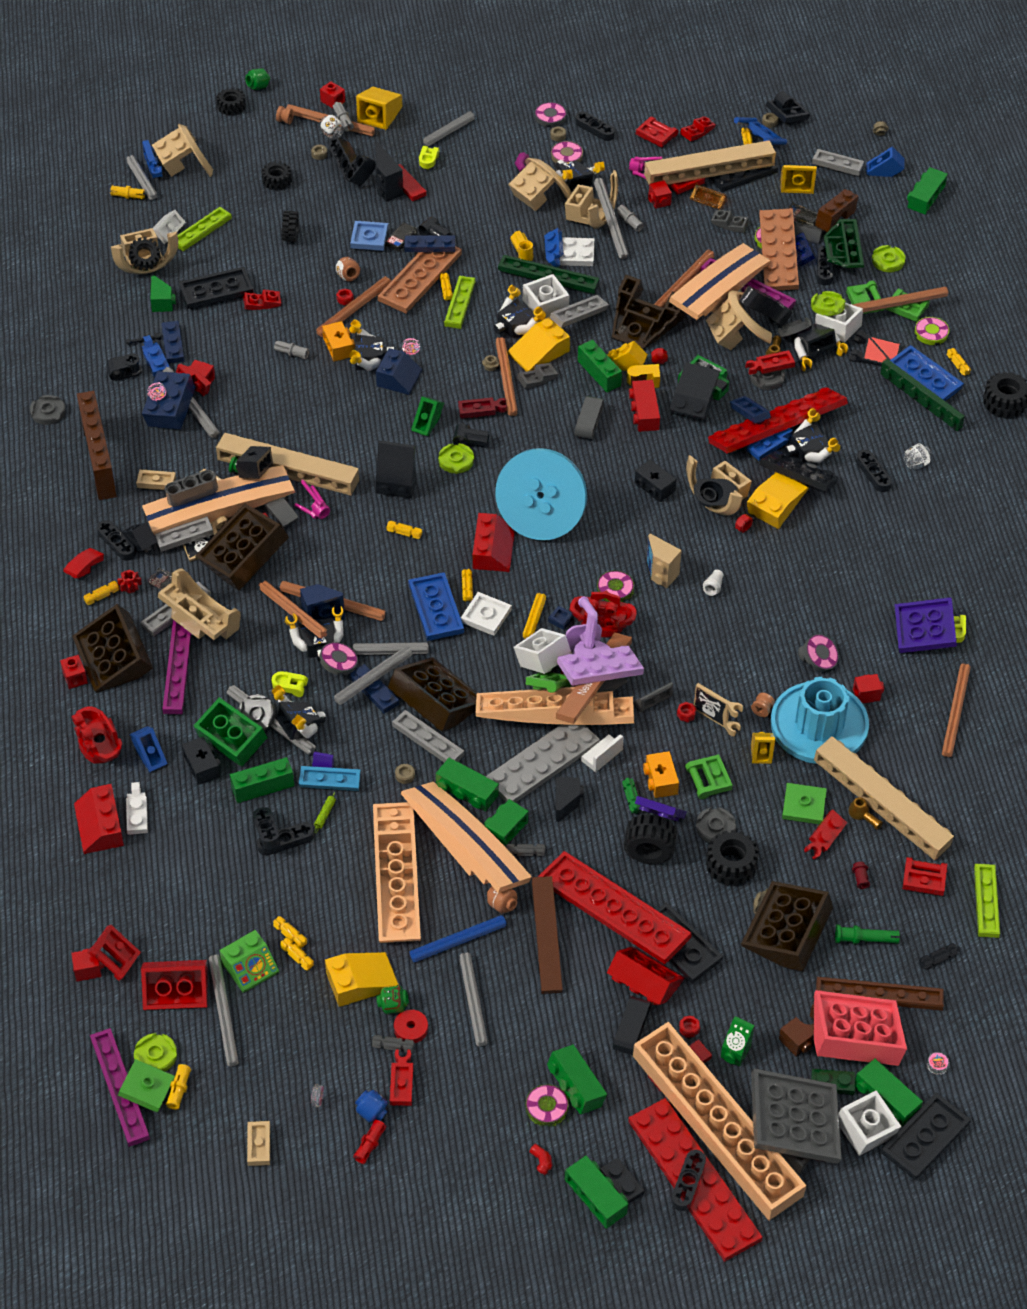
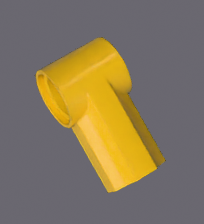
M520 231L514 232L511 236V242L518 253V258L533 261V243L528 241L524 233Z

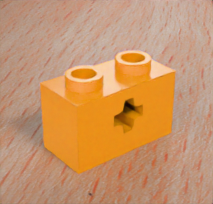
M342 321L322 326L323 339L333 361L350 358L349 354L355 349V343L353 339H350L348 327L345 328Z
M670 751L646 755V763H643L644 774L649 777L648 788L649 791H653L654 798L678 795L679 781Z

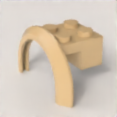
M178 124V129L152 145L171 177L185 168L180 159L191 152H194L210 177L212 176L213 168L195 143L196 139L187 126Z
M527 158L525 160L526 167L509 183L513 194L534 211H537L547 201L544 192L554 182L561 188L567 200L572 194L564 180L549 165L536 158Z
M616 170L610 175V201L613 210L618 195V175ZM578 184L565 203L566 220L588 224L593 229H598L607 223L600 199L594 198L593 187Z
M153 228L120 235L121 244L111 246L113 260L121 270L131 274H148L163 268L174 258L178 249L177 232L167 234L168 248L165 255L162 256L160 252L157 265H154L153 269L149 267L147 271H145V268L139 270V266L135 268L134 264L130 263L129 249L131 243L133 244L135 239L138 241L140 237L141 240L147 237L146 240L148 241L151 238L152 242L156 241L158 246V239ZM147 249L138 251L139 257L143 259H148L151 256L150 251Z
M734 290L728 293V299L706 319L717 343L732 350L743 339L738 330L745 324L756 336L770 344L772 333L761 327L748 315L739 301L743 292Z
M689 455L686 472L694 494V485L697 482L696 467L698 461ZM724 461L713 468L711 479H727L733 482L737 491L734 490L733 493H730L727 505L706 508L720 515H732L739 510L742 500L748 497L752 481L727 461Z

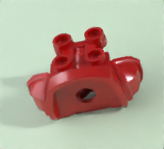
M607 590L604 592H592L591 597H587L598 613L597 623L602 628L601 637H612L614 633L620 634L624 628L631 625L636 619V608L629 603L621 602L620 596L611 594ZM578 596L572 600L570 611L583 625L587 622L588 614L578 604L579 599L583 596ZM606 598V599H608L610 602L600 601V600Z
M88 706L76 711V714L71 716L76 726L74 730L78 737L79 748L88 761L93 764L110 762L119 756L122 749V741L118 738L111 718H108L103 711L93 706ZM97 735L105 736V740L101 743L95 742L94 738Z

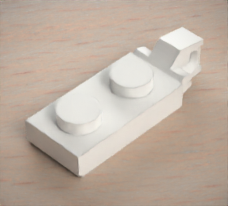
M140 782L131 783L132 794H127L126 798L127 834L148 833L145 792L141 793Z

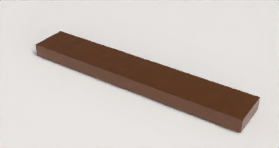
M552 876L532 877L541 994L562 993Z
M827 977L816 978L817 991L896 1000L899 1007L943 1011L944 989Z

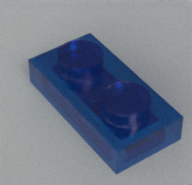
M804 232L795 236L797 261L802 266L814 260L815 256Z

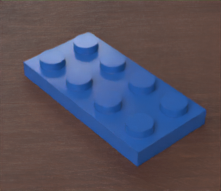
M911 345L890 360L944 401L963 388V382Z
M445 572L408 580L427 641L464 633V627Z

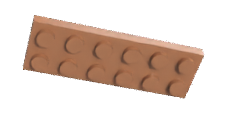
M793 208L759 210L762 255L770 260V263L763 268L764 284L777 291L799 289Z
M455 247V252H419L378 295V301L407 313L440 278V274H444L462 255V249Z

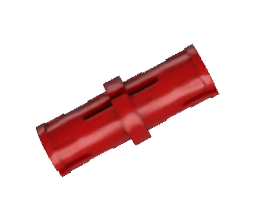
M374 1120L370 1130L366 1135H363L362 1142L353 1155L357 1162L365 1164L373 1149L377 1148L379 1138L387 1128L382 1121Z

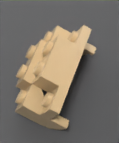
M177 569L172 572V582L158 593V598L172 608L171 618L198 639L205 634L213 640L220 635L228 639L239 630L240 611L236 608L229 610L220 605L203 591L184 569Z

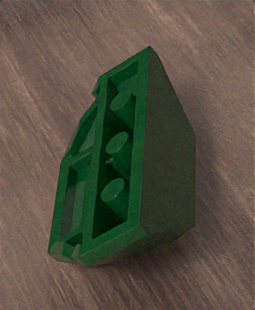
M839 219L836 225L824 235L827 261L843 269L864 268L857 220Z

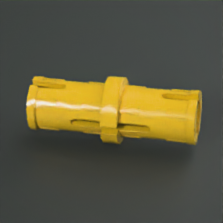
M111 186L113 191L110 192L111 196L125 197V199L136 198L144 200L145 198L143 194L145 189L131 188V186Z
M178 1065L174 1081L170 1084L171 1091L166 1102L167 1107L170 1109L178 1110L180 1108L182 1096L187 1091L188 1087L186 1084L191 1072L190 1067L187 1065Z

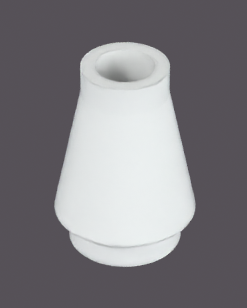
M714 570L704 581L703 590L706 594L714 596L720 592L724 576L722 571Z

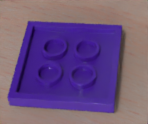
M952 597L895 604L899 653L957 647Z

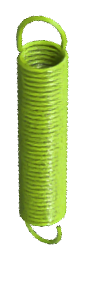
M333 796L327 797L314 823L315 833H317L316 828L323 827L336 801Z

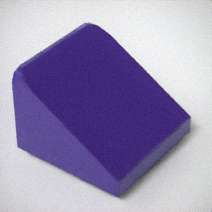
M314 752L312 767L334 768L333 755Z

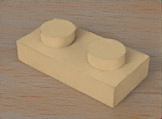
M139 470L136 482L137 488L165 490V486L168 483L176 480V472Z
M270 1121L248 1122V1166L270 1165Z

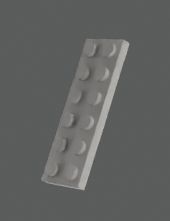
M561 724L485 777L499 784V796L505 802L510 799L516 803L581 758L599 743L600 739L585 725Z

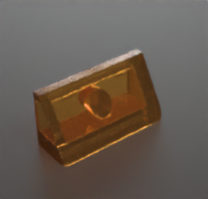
M696 184L690 200L720 210L727 200V195Z

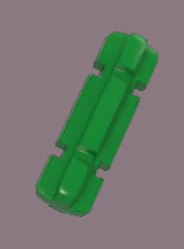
M625 778L622 781L630 812L638 814L641 810L639 809L640 805L635 804L638 794L634 780Z

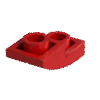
M708 117L694 119L692 125L681 128L680 134L689 141H694L709 133L715 128L716 124L710 121Z
M263 290L262 294L245 293L243 297L244 307L248 310L270 309L281 306L279 291Z
M183 364L177 366L176 373L191 375L197 392L202 396L208 394L211 382Z
M88 548L66 565L64 573L71 575L73 578H81L90 573L91 566L104 561V554Z

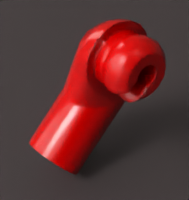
M535 1143L529 1152L539 1159L540 1164L537 1166V1170L545 1175L549 1169H552V1158L547 1151Z

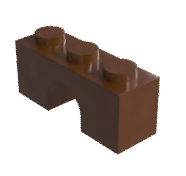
M844 189L818 209L815 226L828 232L836 225L840 217L847 219L855 213L859 196L850 190Z
M814 1004L812 1005V1007H811V1012H810V1017H811L813 1020H814ZM795 1017L780 1029L779 1040L796 1057L802 1052L806 1053L814 1044V1024H804Z

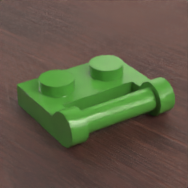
M875 281L850 286L846 290L851 304L870 301L867 292H871L874 300L881 299ZM880 309V310H875V311L864 312L863 314L872 313V312H879V311H883V310H885V309Z
M898 288L893 296L903 295L907 293H905L904 290ZM930 300L886 308V310L917 322L923 312L927 310Z
M548 672L526 677V685H531L533 689L537 690L546 688L550 693H554L563 687H572L565 674Z
M719 754L694 760L685 765L698 790L696 793L699 799H706L710 795L732 790V782ZM702 768L709 786L704 787L698 769Z

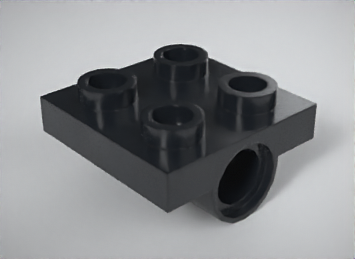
M784 91L777 93L773 100H767L766 107L783 123L809 119L810 113Z

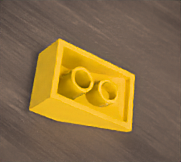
M548 317L536 323L507 353L525 371H533L535 365L549 363L569 352L570 336Z
M776 472L761 484L748 499V513L754 514L756 518L779 529L807 492L808 487Z
M386 952L345 953L325 959L326 974L339 1007L380 995L383 987L398 985Z

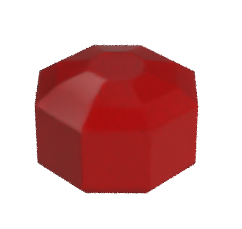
M341 289L336 294L339 304L348 305L354 300L351 290Z
M656 348L651 352V361L654 364L663 365L668 361L667 351L663 348Z
M743 514L737 519L735 528L744 533L751 527L753 519L749 515Z
M688 702L679 704L677 709L679 719L685 722L694 720L696 707Z
M684 1016L679 1022L680 1033L686 1038L695 1037L700 1032L699 1020L694 1016Z

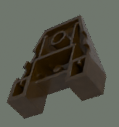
M625 275L618 288L612 339L627 344L635 341L644 350L679 324L686 313L669 302L670 297L676 293L673 291L664 308L640 300L639 297L643 291L641 280Z

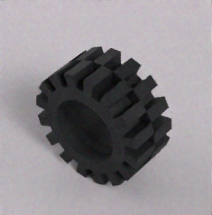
M228 87L226 90L222 89L216 96L217 108L222 114L234 116V113L238 115L239 112L242 113L246 108L245 93L242 90L239 91V88H236V90H234V87H231V89Z
M273 161V164L269 162L268 166L265 164L264 168H262V182L266 188L269 187L270 190L274 188L277 191V188L283 190V187L286 189L288 185L290 186L292 182L291 168L285 162L283 164L281 161L278 163Z
M284 211L282 217V240L297 242L299 213L298 211Z
M140 237L138 241L135 239L133 244L131 243L129 260L131 259L130 263L134 264L135 268L139 266V270L145 268V271H147L149 267L153 269L154 265L156 266L159 262L160 247L159 245L157 246L156 241L152 242L151 238L148 241L146 240L147 237H144L143 240ZM147 249L150 251L151 256L148 259H143L139 257L138 251Z

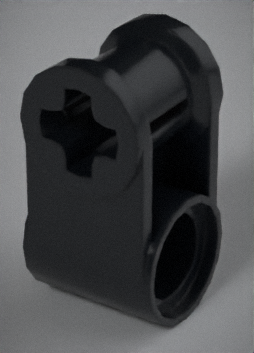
M132 353L110 358L106 362L110 379L119 381L139 376L142 372V368L139 365V356Z

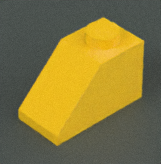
M759 732L752 734V763L772 764L775 745L773 733Z

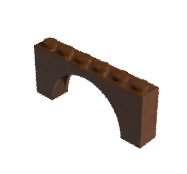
M95 392L77 393L80 417L88 445L98 500L115 498L117 496L112 466Z

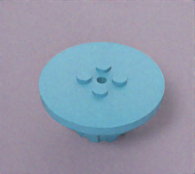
M537 448L523 451L506 463L498 476L495 496L500 514L513 530L531 539L551 540L565 535L580 521L586 508L587 488L580 470L569 458L550 449Z
M814 677V680L797 684L787 689L778 697L772 709L771 730L778 744L787 753L802 761L817 764L814 761L816 750L831 736L841 741L851 752L857 753L866 741L869 730V718L862 702L853 693L848 691L844 685H840L833 678Z

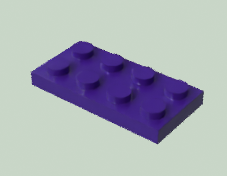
M637 796L635 804L640 805V810L675 821H679V818L685 819L687 811Z

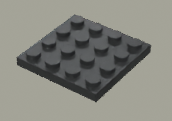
M753 1069L751 1072L754 1148L838 1164L841 1161L836 1084Z

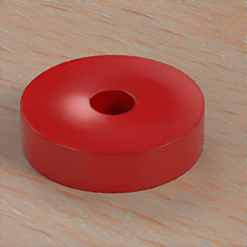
M405 1010L398 1014L394 1021L396 1037L402 1038V1041H405V1039L413 1040L414 1043L423 1040L428 1032L426 1016L417 1010Z

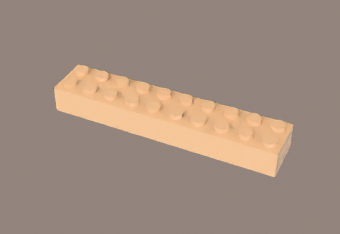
M669 1022L634 1044L633 1057L769 1221L804 1197L806 1184L780 1153L754 1148L753 1121Z

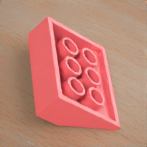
M815 990L814 1043L817 1056L871 1062L875 1058L881 1064L899 1066L907 1046L896 1000Z

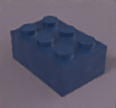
M157 371L142 412L148 427L182 428L196 388L190 374ZM156 387L165 389L164 397L159 400H154L150 397V392ZM155 390V392H154V396H155V397H154V398L158 399V397L161 396V395L158 394V396H156L155 394H156L157 392H156V390Z

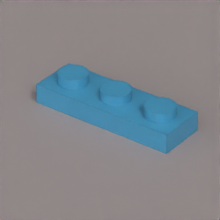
M301 766L299 787L359 791L361 770Z

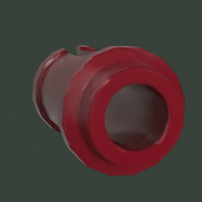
M856 862L852 868V872L856 877L857 888L866 889L870 886L867 875L868 866L864 862Z

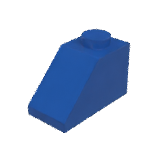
M891 147L867 162L866 174L870 176L892 177L905 169L904 157Z
M146 726L129 734L137 754L149 772L168 764L153 728Z

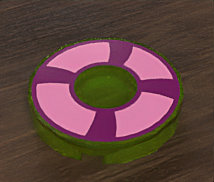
M612 570L605 572L597 581V592L607 590L611 594L620 596V600L623 602V600L631 598L634 593V581L632 577L622 571Z
M545 1084L533 1088L525 1101L526 1113L530 1120L537 1125L554 1126L561 1123L568 1113V1097L563 1090L554 1085Z

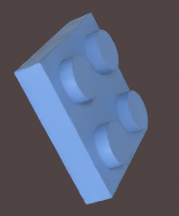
M355 221L350 247L353 249L384 251L388 223Z

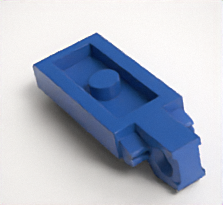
M145 140L142 142L143 154L150 174H152L153 178L162 177V168L159 166L157 156H155V150L153 146H150L149 140Z
M557 228L544 235L546 259L553 267L560 266L559 257L564 255L562 232Z
M150 335L143 337L145 345L142 346L143 355L153 376H156L157 371L162 372L166 367L170 368L158 343H153Z
M788 428L748 445L747 451L760 461L772 451L786 445L792 436L793 430Z

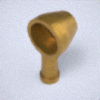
M780 336L773 337V344L768 348L765 355L781 352L779 347L781 342Z
M858 797L850 804L848 812L853 819H865L876 830L882 826L883 822L869 813V807L864 798Z

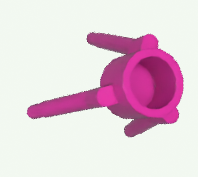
M662 157L631 158L629 170L633 171L632 175H638L646 179L645 175L640 173V171H644V161L661 160Z
M302 480L301 483L315 502L311 506L312 511L297 503L294 506L311 515L314 519L317 517L320 519L327 517L330 513V508L326 505L315 486L312 485L310 488Z

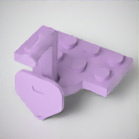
M581 597L578 604L587 612V622L567 630L566 638L570 650L574 654L558 656L557 664L570 684L574 686L643 675L644 667L629 646L610 648L607 644L600 641L602 628L597 623L598 613L587 597Z

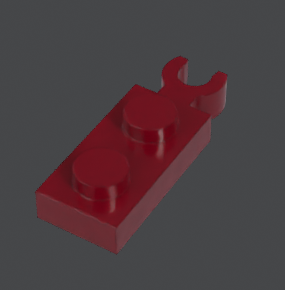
M493 397L458 401L460 419L496 415V411L501 413L507 412L506 398H500L497 401H494Z

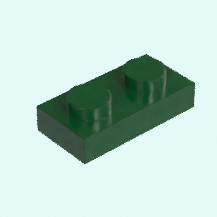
M824 1069L811 1070V1080L836 1084L837 1094H855V1072Z

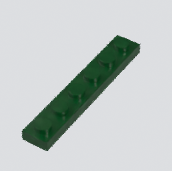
M503 255L498 265V271L535 280L554 274L563 287L592 294L595 293L600 281L598 277Z
M889 359L882 361L880 374L884 378L888 379L897 388H900L957 432L962 429L965 418L962 413Z

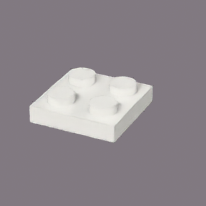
M562 237L564 255L560 256V265L593 266L594 238Z
M478 592L461 616V621L463 624L495 636L512 610V605Z

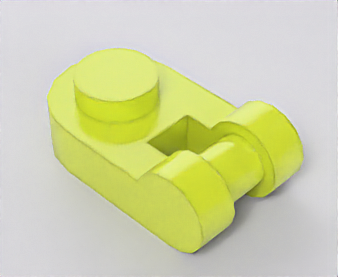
M423 146L419 156V165L424 169L434 167L439 157L440 149Z
M966 615L954 616L957 643L965 639Z
M283 671L276 672L272 676L273 688L280 685L286 693H292L296 697L303 696L304 686L308 682L306 676Z

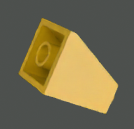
M371 87L356 96L357 122L387 130L402 108V95L377 87Z

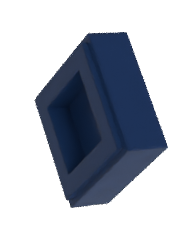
M558 606L548 617V622L564 630L574 619L572 612Z

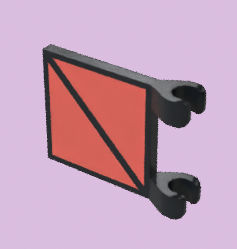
M857 330L854 341L856 343L866 342L864 353L853 349L850 361H863L882 366V361L885 359L891 360L900 353L902 343L870 336L861 330Z

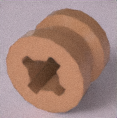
M279 106L276 113V121H284L286 124H291L294 110Z
M759 693L756 701L751 705V709L756 715L767 717L770 709L775 704V700L767 693Z

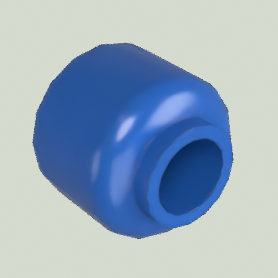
M365 1090L355 1102L357 1105L356 1112L369 1123L374 1122L376 1119L381 1121L388 1113L385 1110L388 1104L387 1100L375 1090L369 1092Z

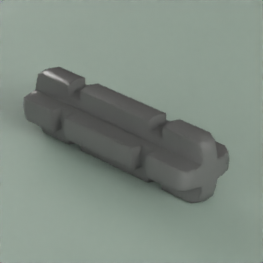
M533 844L506 845L507 850L513 856L514 854H517V856L545 855L544 844H536V846H533Z
M374 1035L372 1047L381 1048L382 1046L388 1050L396 1051V1049H399L401 1051L403 1049L404 1052H407V1050L413 1052L414 1041L409 1039L402 1041V1038L388 1036L382 1038L381 1035Z

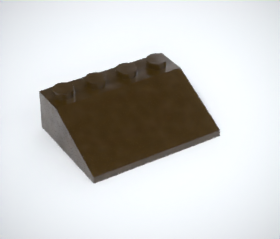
M245 503L195 557L227 584L239 591L286 542L289 536L279 523Z
M118 604L72 635L96 693L139 679L153 669L130 613Z
M433 657L395 668L388 688L395 695L402 698L410 707L418 711L423 718L429 720L441 731L457 726L476 711L477 692Z
M772 881L741 942V946L784 968L804 971L833 910L829 892Z

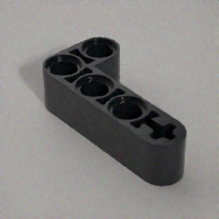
M337 136L331 138L329 149L345 180L358 186L363 185L375 170V160L361 154L356 156L350 142Z
M751 286L746 288L739 299L747 307L768 316L781 326L786 324L793 311L773 297Z

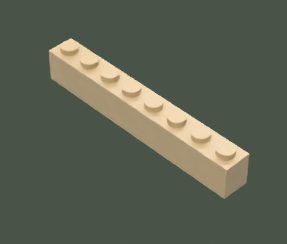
M770 140L645 162L644 175L648 184L665 180L668 185L774 166L776 152Z
M228 433L223 434L216 447L217 460L230 463L232 457H236L238 460L250 446L271 447L273 458L271 467L283 465L289 479L298 482L304 480L309 485L352 496L359 482V468Z
M831 736L816 750L814 761L857 797L864 798L869 807L933 860H936L951 846L954 836L947 828L942 827L933 816L926 814L917 803L909 800L901 790H897L886 778L876 773L872 766L865 764L856 753L848 750L841 741Z

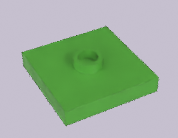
M787 783L782 819L820 824L823 820L827 788Z
M135 1059L119 1090L118 1096L158 1113L175 1076Z

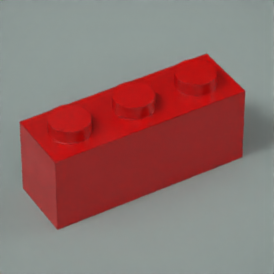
M653 380L632 381V388L629 389V399L633 400L631 401V411L635 412L633 414L634 425H637L638 432L659 430L660 415Z

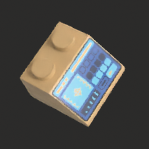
M649 534L646 561L651 580L658 585L668 588L680 573L682 550Z

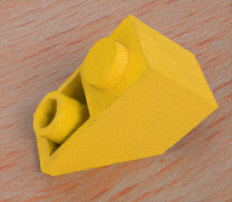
M635 341L628 344L625 343L620 348L613 349L607 354L623 371H627L630 366L643 365L648 355Z

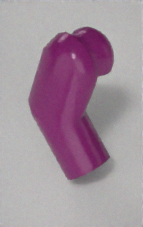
M525 152L520 153L515 161L519 172L526 167L524 163L529 158V155Z

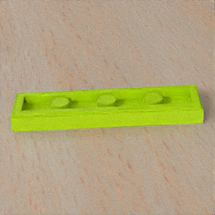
M221 207L217 208L178 235V249L185 251L232 219V215Z
M458 277L444 321L445 327L462 328L476 278Z
M975 864L978 937L999 938L1000 924L996 865Z

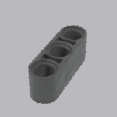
M591 396L585 397L575 428L576 437L591 440L594 438L602 414L604 399Z
M205 470L170 482L165 486L167 502L170 506L174 507L211 495L218 490L216 474L212 470Z

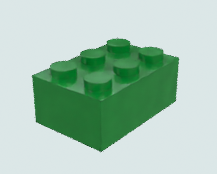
M220 697L193 725L200 738L204 736L207 743H211L215 749L241 767L267 739L261 726Z

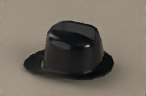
M705 478L696 482L693 491L700 504L705 507L727 505L730 493H733L734 490L737 491V488L733 482L727 479Z

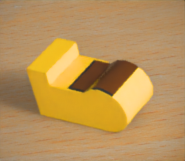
M659 364L630 366L627 369V383L632 386V381L653 380L654 387L659 388Z

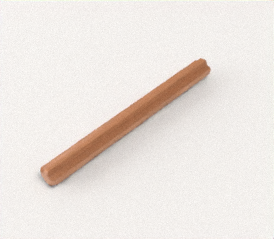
M288 104L286 109L292 108L294 110V116L320 123L328 116L324 113ZM351 121L354 125L352 130L348 126L349 131L367 136H373L375 133L374 127ZM342 124L337 126L338 128L344 129Z
M707 250L654 305L664 308L671 292H677L701 271V267L710 258H714V252Z
M384 276L319 326L316 329L317 334L323 337L322 326L340 321L343 322L382 292L390 283V278Z
M940 287L852 305L863 308L864 313L947 297L948 290L947 287Z
M501 337L496 339V347L509 416H516L518 410L506 342Z
M264 581L259 584L260 590L290 615L296 614L297 620L321 639L327 636V629L270 583Z
M282 581L280 584L281 592L301 597L300 589L305 588L304 586L287 581ZM344 598V610L376 620H384L385 610Z
M963 663L960 665L942 750L944 757H952L971 668L969 664Z

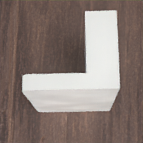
M173 210L166 214L153 227V230L157 237L165 244L168 242L167 234L177 232L186 222L176 210Z
M608 734L582 756L581 761L594 772H597L623 750L624 737L620 734L614 739Z

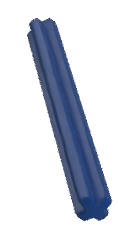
M503 915L413 949L409 952L410 958L413 962H417L505 927L506 920Z

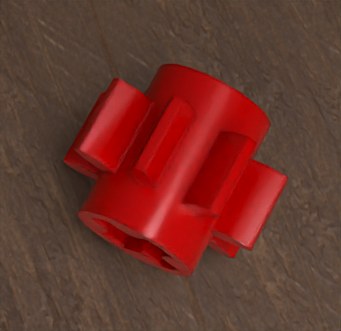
M132 570L121 572V578L117 579L121 591L127 593L138 591V585L142 584L138 572Z

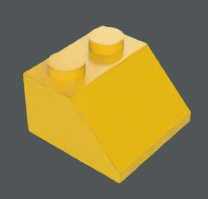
M783 165L780 179L781 193L814 194L817 166Z

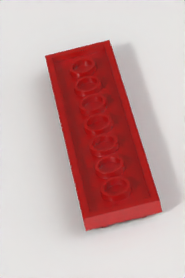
M821 388L816 393L807 394L799 400H792L789 404L776 407L770 411L771 418L766 419L762 423H754L746 419L743 423L734 424L728 429L715 432L713 435L708 436L710 444L728 454L803 423L805 419L808 420V411L811 408H814L816 413L818 412L822 415L848 404L847 397L829 388Z
M565 851L538 876H552L553 890L556 894L663 964H666L692 938L690 931Z
M664 1098L630 1116L628 1122L673 1188H675L688 1152L691 1150L702 1151V1149L667 1099ZM706 1156L705 1168L691 1207L688 1210L725 1262L761 1242L763 1237ZM695 1158L692 1162L691 1169L695 1170L696 1164L699 1162L698 1158ZM685 1176L682 1179L687 1185L695 1182L692 1176ZM686 1191L682 1192V1201L685 1200Z

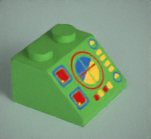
M256 930L219 950L221 964L243 993L279 973V969L267 944Z

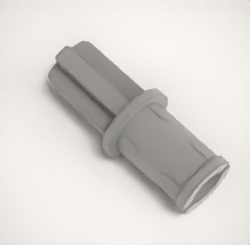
M335 102L333 109L337 114V119L341 121L345 131H349L348 126L352 130L354 125L349 118V113L345 111L341 102Z
M620 205L617 208V213L624 219L626 224H630L636 232L643 229L644 223L636 217L634 212H630L624 205Z
M275 342L274 350L286 353L290 357L293 355L307 359L309 355L308 348L296 346L295 343Z

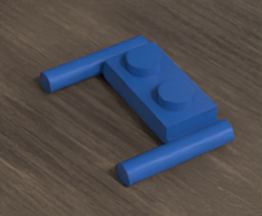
M734 118V123L748 124L747 128L752 130V134L763 138V141L770 140L772 145L787 144L785 138H781L758 122L757 118Z

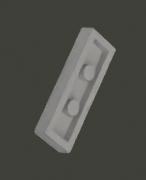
M817 149L812 164L859 176L864 166V161Z
M207 516L157 533L155 537L161 552L213 535L214 532Z

